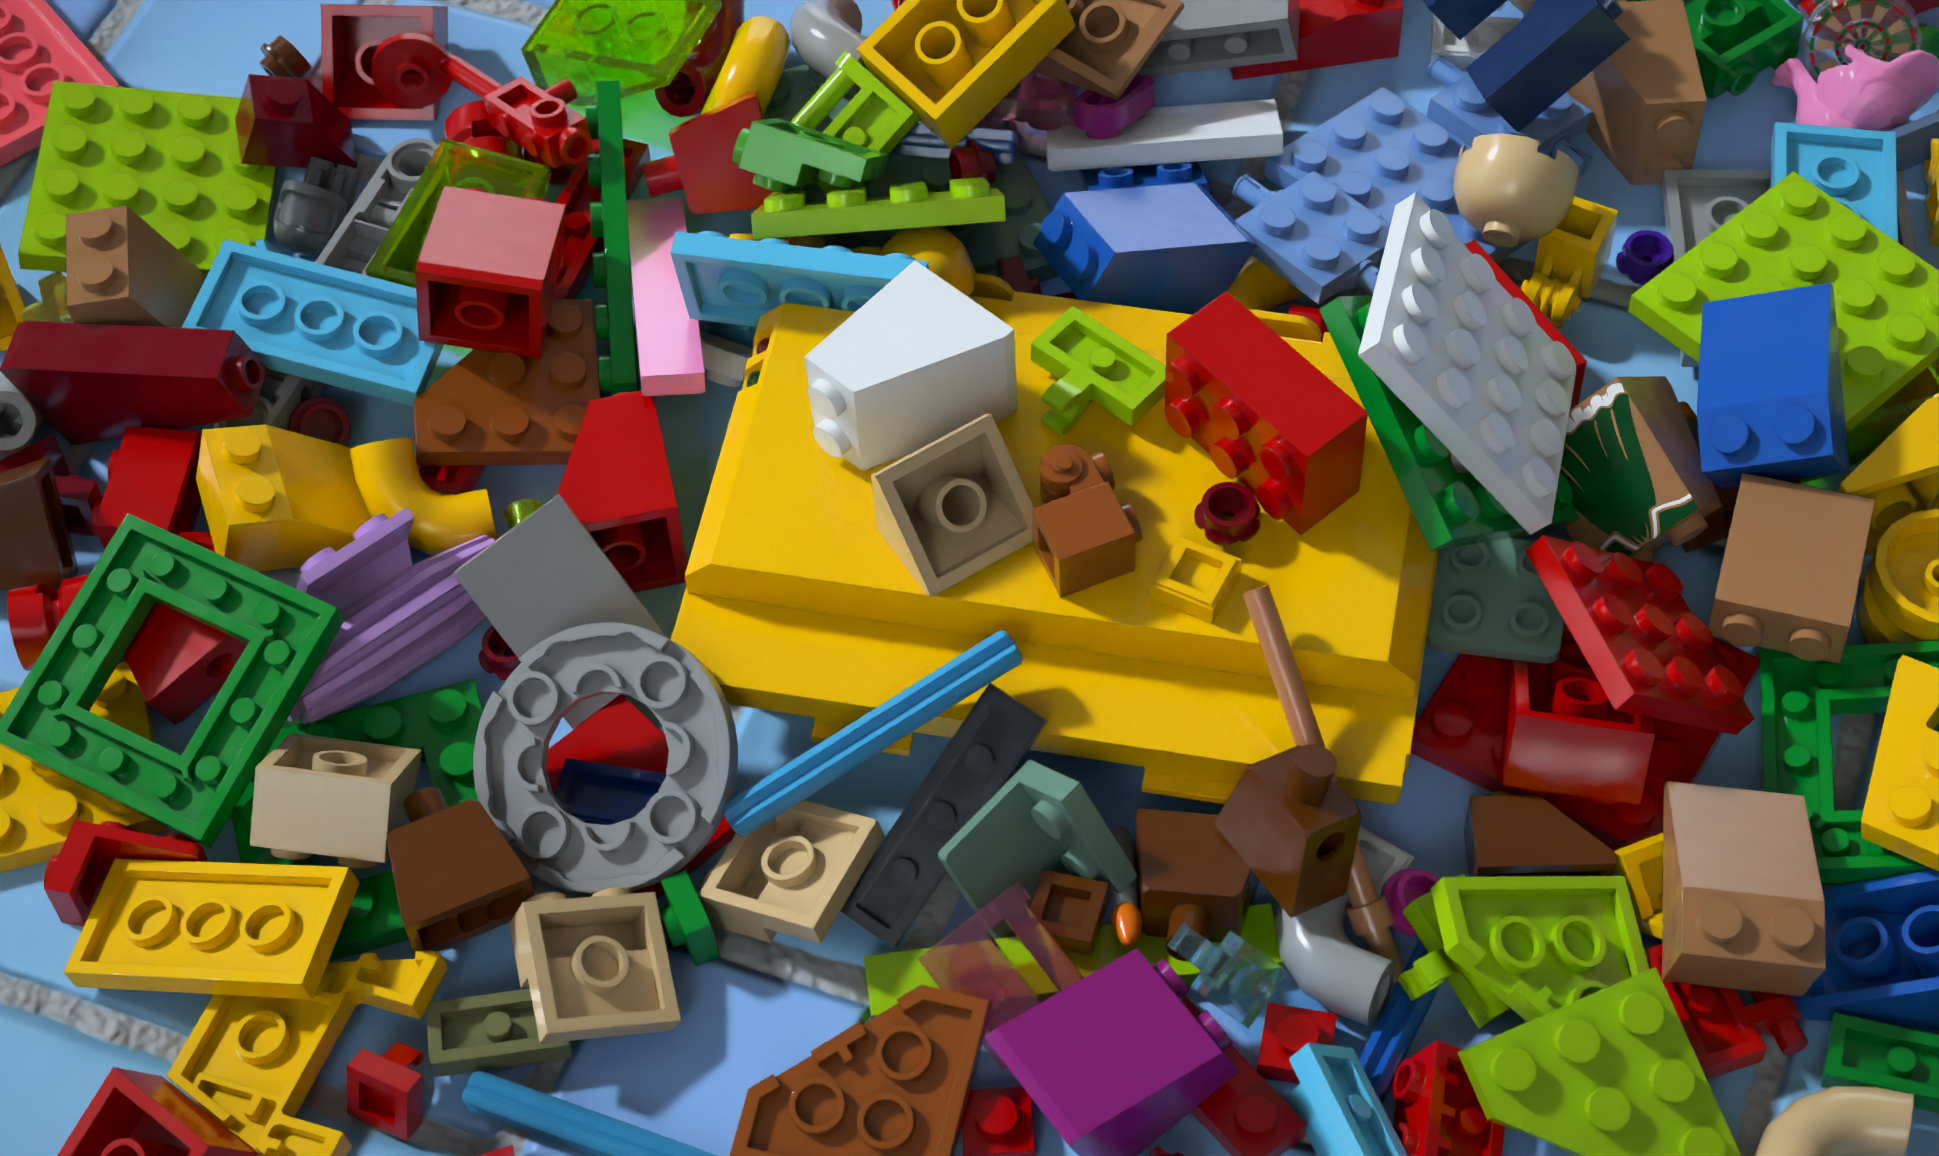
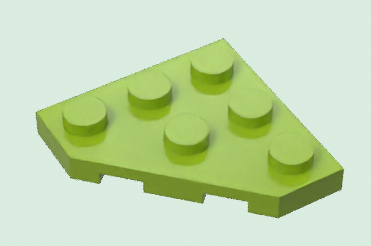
M1625 876L1442 877L1430 888L1445 954L1526 1022L1649 969Z
M1656 967L1645 970L1457 1052L1487 1120L1513 1131L1518 1130L1538 1138L1570 1155L1741 1156Z

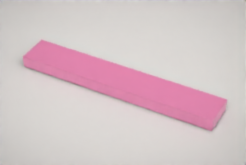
M683 197L626 200L630 272L642 396L701 394L706 392L699 322L689 318L670 254L676 231L687 233Z

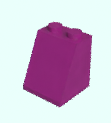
M1137 948L999 1026L985 1037L1061 1137L1079 1156H1138L1239 1072L1223 1053L1234 1044L1226 1032L1207 1010L1195 1019L1180 1001L1191 990L1164 958L1152 967Z

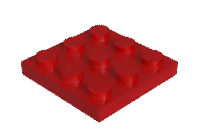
M1542 535L1525 551L1616 711L1737 735L1755 720L1742 698L1745 693L1742 683L1732 671L1721 663L1711 646L1713 636L1710 630L1698 617L1691 613L1680 594L1683 591V586L1679 578L1667 566L1659 562L1651 563L1631 558L1621 552L1612 553L1589 547L1578 541L1570 542L1547 535Z

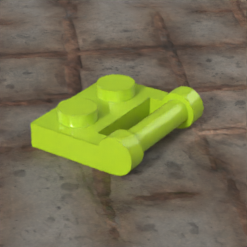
M845 50L834 62L838 68L790 122L815 130L856 83L861 88L859 92L822 133L889 154L920 117ZM821 180L816 182L827 194L831 188H840Z

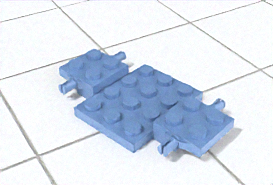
M1438 55V58L1435 57L1429 64L1427 76L1445 86L1446 89L1430 98L1426 116L1385 87H1381L1283 148L1284 154H1281V156L1267 157L1264 176L1283 190L1271 192L1253 179L1251 175L1244 174V177L1241 176L1235 183L1232 194L1253 209L1234 221L1257 244L1251 255L1317 304L1322 303L1342 290H1348L1353 295L1366 290L1373 295L1395 205L1415 192L1431 210L1437 209L1446 216L1452 225L1455 236L1463 244L1475 240L1496 263H1499L1528 242H1519L1514 247L1493 245L1483 238V234L1476 231L1459 213L1453 183L1460 149L1463 145L1466 146L1467 150L1471 149L1473 139L1484 134L1505 133L1526 136L1539 140L1538 152L1548 155L1553 159L1556 157L1557 149L1566 153L1578 166L1580 178L1581 175H1584L1589 170L1593 158L1569 143V140L1588 129L1592 110L1572 98L1566 92L1520 132H1517L1485 101L1467 71L1464 72L1446 60L1444 56Z

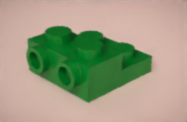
M1683 0L1705 94L1712 100L1726 91L1733 96L1744 93L1754 82L1757 73L1769 66L1776 70L1789 58H1796L1799 52V40L1805 17L1784 0Z

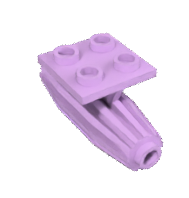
M406 507L389 519L384 513L369 519L354 533L353 537L355 540L337 552L332 547H327L310 557L300 568L302 574L296 589L337 607L347 618L288 716L287 721L292 722L297 718L304 725L309 726L377 696L464 639L486 616L453 573L495 540L488 538L487 535H481L412 565L407 538L415 517Z

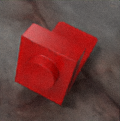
M74 820L60 854L54 855L48 862L44 874V890L61 922L84 926L115 859L209 861L203 847L182 834L166 833L162 837L136 832L127 825L115 821H104L101 824Z

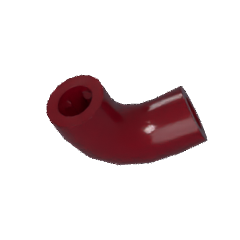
M688 0L687 40L683 54L680 59L670 61L662 66L655 77L654 83L656 99L661 108L670 115L681 118L702 112L729 53L736 32L745 22L744 0Z

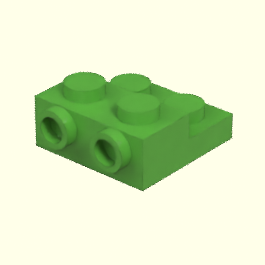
M774 118L752 121L750 130L746 128L741 130L734 147L732 161L739 165L738 168L755 173L754 184L769 190L787 193L788 189L799 191L801 185L820 182V180L847 189H851L852 185L863 186L864 181L883 176L889 154L792 122Z

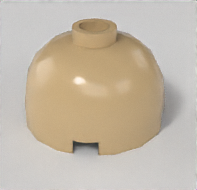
M1501 133L1484 134L1475 137L1471 149L1467 150L1465 145L1462 146L1455 167L1453 190L1459 213L1476 231L1483 234L1482 236L1487 242L1500 247H1514L1519 242H1529L1550 234L1567 216L1579 181L1578 166L1566 153L1557 149L1556 157L1553 159L1548 155L1538 152L1539 140L1526 136Z

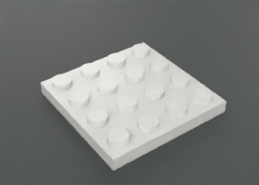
M1415 192L1395 205L1358 356L1531 535L1552 523L1576 376L1575 360L1563 343L1553 341L1536 323L1529 306L1522 299L1513 298L1496 280L1489 263L1481 255L1472 254L1455 236L1452 225L1446 216L1437 209L1431 210Z

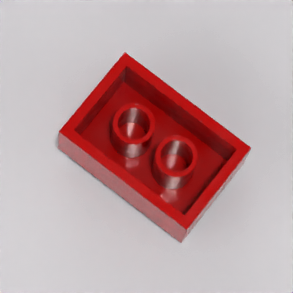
M1225 291L1166 334L1164 413L1167 421L1180 436L1184 438L1191 437L1206 450L1222 474L1231 479L1237 478L1256 495L1261 507L1269 516L1276 520L1283 519L1297 533L1302 535L1359 492L1368 412L1230 293Z

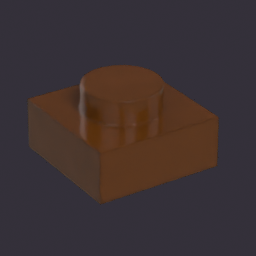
M1042 869L1024 925L1026 942L1093 956L1110 899L1109 883Z

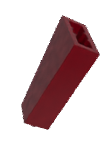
M46 321L19 322L0 366V372L71 445L122 438L127 426L179 429L251 417L268 370L234 330Z

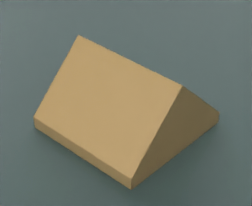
M986 413L871 475L877 530L927 596L932 597L1033 541V505L992 414Z

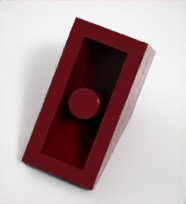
M248 74L235 118L241 164L307 169L310 158L316 157L334 163L335 168H337L338 164L357 168L358 163L351 121L313 84L304 78Z

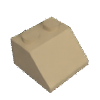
M297 733L289 734L255 767L250 846L271 848L273 856L290 860L306 859L311 857L312 854L338 857L337 861L339 864L351 868H371L377 866L379 862L385 863L390 857L387 835L391 830L405 825L407 813L404 809V801L413 793L421 762L422 749Z

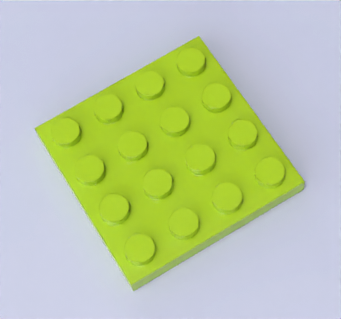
M53 81L18 251L20 269L66 273V214L128 206L207 275L225 239L249 246H256L255 241L264 239L268 241L278 166L241 164L235 122L241 98Z
M1794 171L1633 293L1628 312L1699 363L1702 308L1704 302L1831 283L1834 287L1846 434L1939 358V270Z
M985 177L949 180L950 191L927 193L925 182L890 184L889 196L867 197L866 186H854L851 189L842 187L831 188L827 194V200L807 201V190L788 191L787 193L774 192L764 199V205H760L751 213L753 239L1001 222L1006 221L1004 195L997 188H990V183L986 181Z

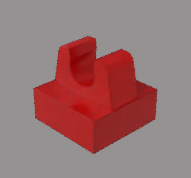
M397 1042L382 1056L362 1048L346 1065L347 1114L407 1141L422 1124L424 1078L422 1074L414 1070L423 1061L424 1053L401 1042Z

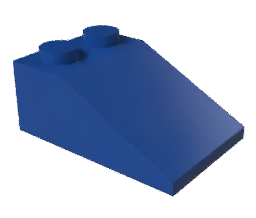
M1831 283L1703 303L1697 396L1701 472L1719 489L1739 487L1742 473L1786 481L1850 472L1834 287Z
M1929 869L1822 888L1825 901L1826 969L1803 996L1793 995V999L1802 1014L1801 1019L1831 1021L1835 1012L1904 1028L1939 1031V871Z

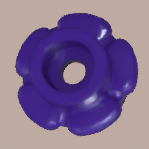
M1651 230L1637 231L1627 238L1622 246V252L1617 254V268L1620 273L1627 275L1632 282L1645 285L1671 265L1672 244L1666 236L1659 232Z

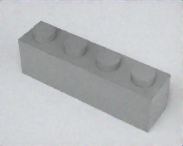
M1180 0L1184 4V9L1136 75L1157 76L1297 60L1300 23L1298 0Z

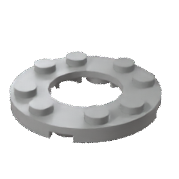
M611 622L590 623L569 628L542 640L518 659L521 663L510 674L499 692H492L482 713L473 754V773L478 801L522 864L533 872L532 875L547 883L591 894L613 887H624V889L636 891L654 885L682 869L705 847L724 817L723 809L725 804L732 798L738 767V741L733 715L725 694L711 672L694 654L673 640L639 626ZM604 693L629 695L647 705L662 724L669 748L666 777L658 793L651 797L646 807L635 817L612 825L586 823L568 813L552 791L546 768L549 741L561 719L581 701Z

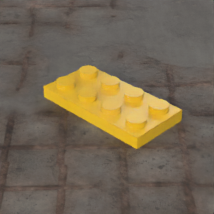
M115 859L63 973L76 987L314 999L360 882L349 867Z

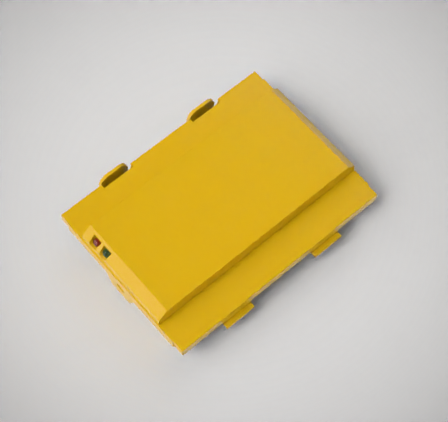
M976 273L974 290L968 297L1014 329L1017 410L1009 417L995 423L1033 508L1044 504L1040 494L1039 464L1042 455L1048 449L1056 445L1069 444L1082 448L1088 455L1102 452L1113 474L1115 483L1113 492L1120 505L1128 502L1134 509L1141 527L1142 540L1135 543V571L1061 598L1034 548V541L930 597L924 593L876 527L871 475L908 455L861 471L842 456L840 458L830 456L820 447L813 435L814 426L810 399L807 393L808 381L804 357L852 316L855 311L785 302L760 316L753 338L752 357L747 359L744 369L743 388L737 393L685 572L686 589L671 640L690 651L707 667L724 692L728 704L814 717L811 741L821 743L997 631L1005 630L1016 642L1022 653L1023 660L1021 664L991 683H994L1049 721L1030 750L1145 767L1142 792L1226 804L1247 768L1258 761L1296 746L1243 597V593L1269 585L1326 749L1336 758L1337 767L1335 775L1338 783L1353 799L1386 804L1400 802L1404 773L1407 774L1439 550H1430L1368 416L1359 492L1302 535L1297 533L1283 519L1276 520L1269 516L1259 504L1261 511L1257 519L1260 521V528L1254 537L1246 542L1238 541L1229 546L1217 545L1205 537L1204 529H1199L1196 526L1194 520L1196 506L1202 502L1205 492L1218 483L1235 482L1243 486L1245 485L1237 478L1231 479L1222 474L1206 450L1191 437L1184 438L1171 427L1164 413L1165 396L1133 426H1130L1090 400L1074 427L1066 434L1060 436L1041 423V417L1051 409L1050 406L1042 402V395L1054 382L1060 379L1031 361V343L1072 306L1164 365H1166V334L1192 315L1013 291L1006 281L999 277ZM1249 310L1364 408L1330 333L1324 332L1323 342H1321V330L1309 318L1299 315ZM1252 492L1255 500L1258 502L1256 495ZM1223 516L1222 519L1232 521L1234 517ZM1180 534L1242 559L1241 573L1213 623L1150 598L1151 584ZM988 684L881 752L910 756L915 732L953 738Z

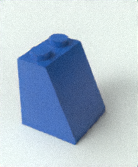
M1196 183L1063 193L1053 211L1042 222L1040 231L1032 243L1079 300L1191 315L1225 291H1228L1257 246L1207 190Z

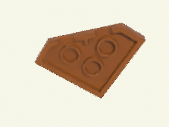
M553 299L541 359L518 356L509 352L498 353L473 349L414 400L413 409L417 466L567 465L589 400L600 398L592 299Z
M925 985L916 987L896 999L898 1004L863 1025L858 1022L810 1051L812 1054L810 1057L777 1077L772 1074L750 1087L746 1095L730 1156H954L992 1008L990 1000Z

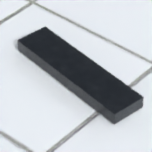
M989 683L869 861L841 912L890 947H897L947 873V870L938 858L939 850L1010 780L1049 721L994 683Z

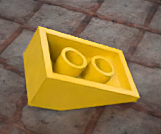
M1939 393L1927 399L1840 484L1838 490L1840 493L1875 499L1864 556L1874 554L1877 542L1893 522L1912 512L1939 508Z
M266 424L203 429L196 482L215 552L258 572L299 568L310 557L324 548L332 547L337 552L354 541V533L372 517L369 515L355 481L350 455L351 448Z

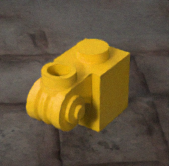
M1576 196L1567 216L1550 234L1539 238L1533 275L1530 280H1524L1521 286L1524 294L1558 330L1563 328L1566 320H1570L1573 312L1578 313L1582 304L1581 297L1589 299L1609 260L1618 216V210Z

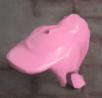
M1848 45L1845 48V55L1853 60L1852 63L1835 66L1820 72L1818 82L1813 80L1802 62L1797 58H1789L1775 70V75L1770 81L1774 86H1784L1794 90L1798 97L1796 124L1888 131L1899 123L1907 122L1909 117L1924 106L1938 91L1939 60L1935 55L1918 49L1904 53L1893 61L1887 62L1868 56L1864 51L1856 49L1854 45Z

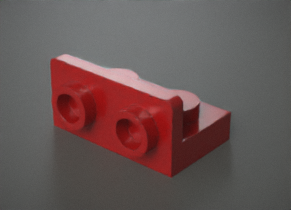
M1438 1039L1413 1056L1405 1059L1395 1072L1392 1081V1095L1396 1099L1393 1128L1408 1156H1502L1505 1127L1486 1119L1457 1053L1463 1049Z

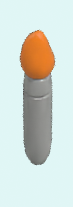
M1117 826L1112 834L1136 870L1133 837L1127 828ZM1137 877L1121 894L1111 890L1113 912L1110 917L1111 925L1124 946L1134 945L1142 932L1143 920L1138 909Z

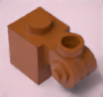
M1069 444L1056 445L1048 449L1042 455L1039 464L1040 494L1044 504L1032 508L1034 548L1059 597L1070 595L1135 571V543L1142 540L1141 527L1132 506L1128 502L1120 505L1113 492L1115 488L1113 474L1104 454L1098 452L1088 455L1082 448Z

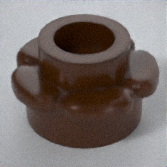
M281 35L269 45L264 43L261 46V51L265 57L259 64L269 76L302 78L311 69V65L305 57Z

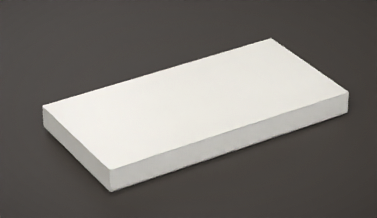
M1275 99L1153 107L1145 113L1142 119L1135 120L1129 126L1121 128L1119 136L1109 139L1087 137L1085 130L1074 126L1073 113L1046 115L1047 166L1051 172L1269 157L1284 154L1283 132Z

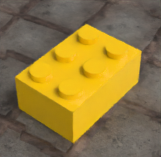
M906 0L857 48V51L869 72L920 117L919 120L952 149L1076 25L1065 0Z

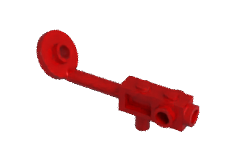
M420 33L394 35L380 44L374 53L371 70L373 82L378 91L393 103L406 107H421L432 104L445 95L453 79L484 100L490 125L498 130L504 137L510 138L525 148L532 156L540 158L547 166L555 169L567 164H578L588 156L593 147L586 118L567 106V104L577 99V91L568 79H563L545 90L540 89L522 76L506 85H502L464 59L448 52L434 38ZM407 70H416L421 74L407 75L403 72Z

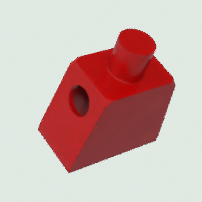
M757 90L746 93L670 129L669 139L674 155L642 163L650 196L655 197L684 189L691 214L757 209L760 205H764V199L777 191L754 184L755 173L738 168L739 165L732 161L734 147L743 128L750 130L752 121L765 120Z
M155 602L125 651L124 657L146 703L176 725L222 688L247 643Z

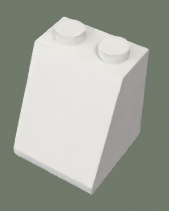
M916 260L804 357L814 438L830 456L834 458L842 456L861 471L913 453L986 413L992 414L994 421L997 422L1009 417L1017 410L1014 329Z

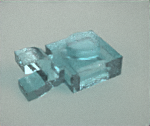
M1183 923L1167 945L1201 970L1190 988L1248 1029L1289 972L1231 930L1219 947H1217Z

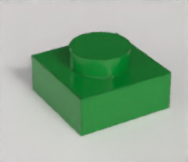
M684 870L661 880L668 906L659 909V914L672 948L685 944L695 967L720 957L711 923L687 871Z

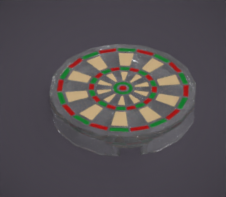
M1824 0L1814 9L1808 20V26L1803 37V57L1810 76L1818 82L1820 72L1835 66L1852 63L1853 60L1845 55V48L1848 45H1854L1856 49L1864 51L1872 58L1891 62L1904 53L1918 49L1921 50L1922 33L1914 9L1905 0Z

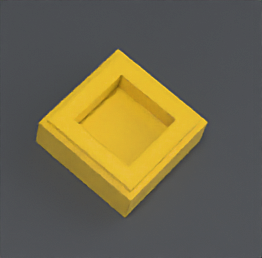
M1180 534L1151 584L1150 598L1213 623L1241 573L1242 559Z

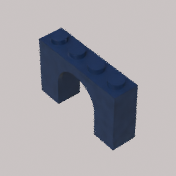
M1507 0L1423 1L1427 8L1461 40ZM1535 0L1523 19L1470 64L1466 71L1485 101L1517 132H1520L1630 40L1616 20L1624 13V10L1616 0Z

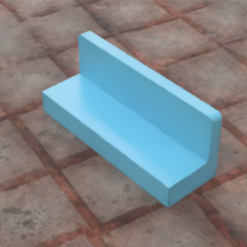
M1307 1043L1289 1058L1300 1081V1084L1290 1092L1289 1099L1295 1112L1307 1124L1306 1134L1317 1156H1408L1353 1048Z

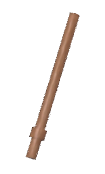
M1269 585L1243 593L1295 745L1314 744L1326 748ZM1357 838L1347 888L1352 905L1348 906L1346 911L1355 936H1363L1367 950L1395 961L1396 970L1393 981L1395 983L1398 982L1397 977L1402 974L1404 969L1389 926L1394 924V919L1386 896L1377 895Z

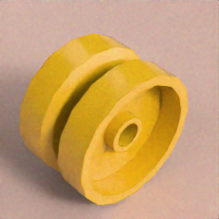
M1939 508L1912 512L1893 522L1877 542L1871 560L1870 572L1865 578L1860 593L1857 614L1865 640L1869 644L1939 640Z

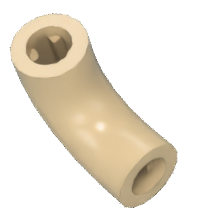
M1832 1086L1797 1098L1765 1128L1754 1156H1905L1911 1128L1914 1095L1879 1087Z

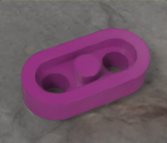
M1136 75L1118 100L1087 89L1073 100L1074 126L1085 130L1087 137L1093 139H1109L1119 136L1121 128L1129 126L1135 120L1142 119L1145 113L1155 106L1154 79L1144 75Z

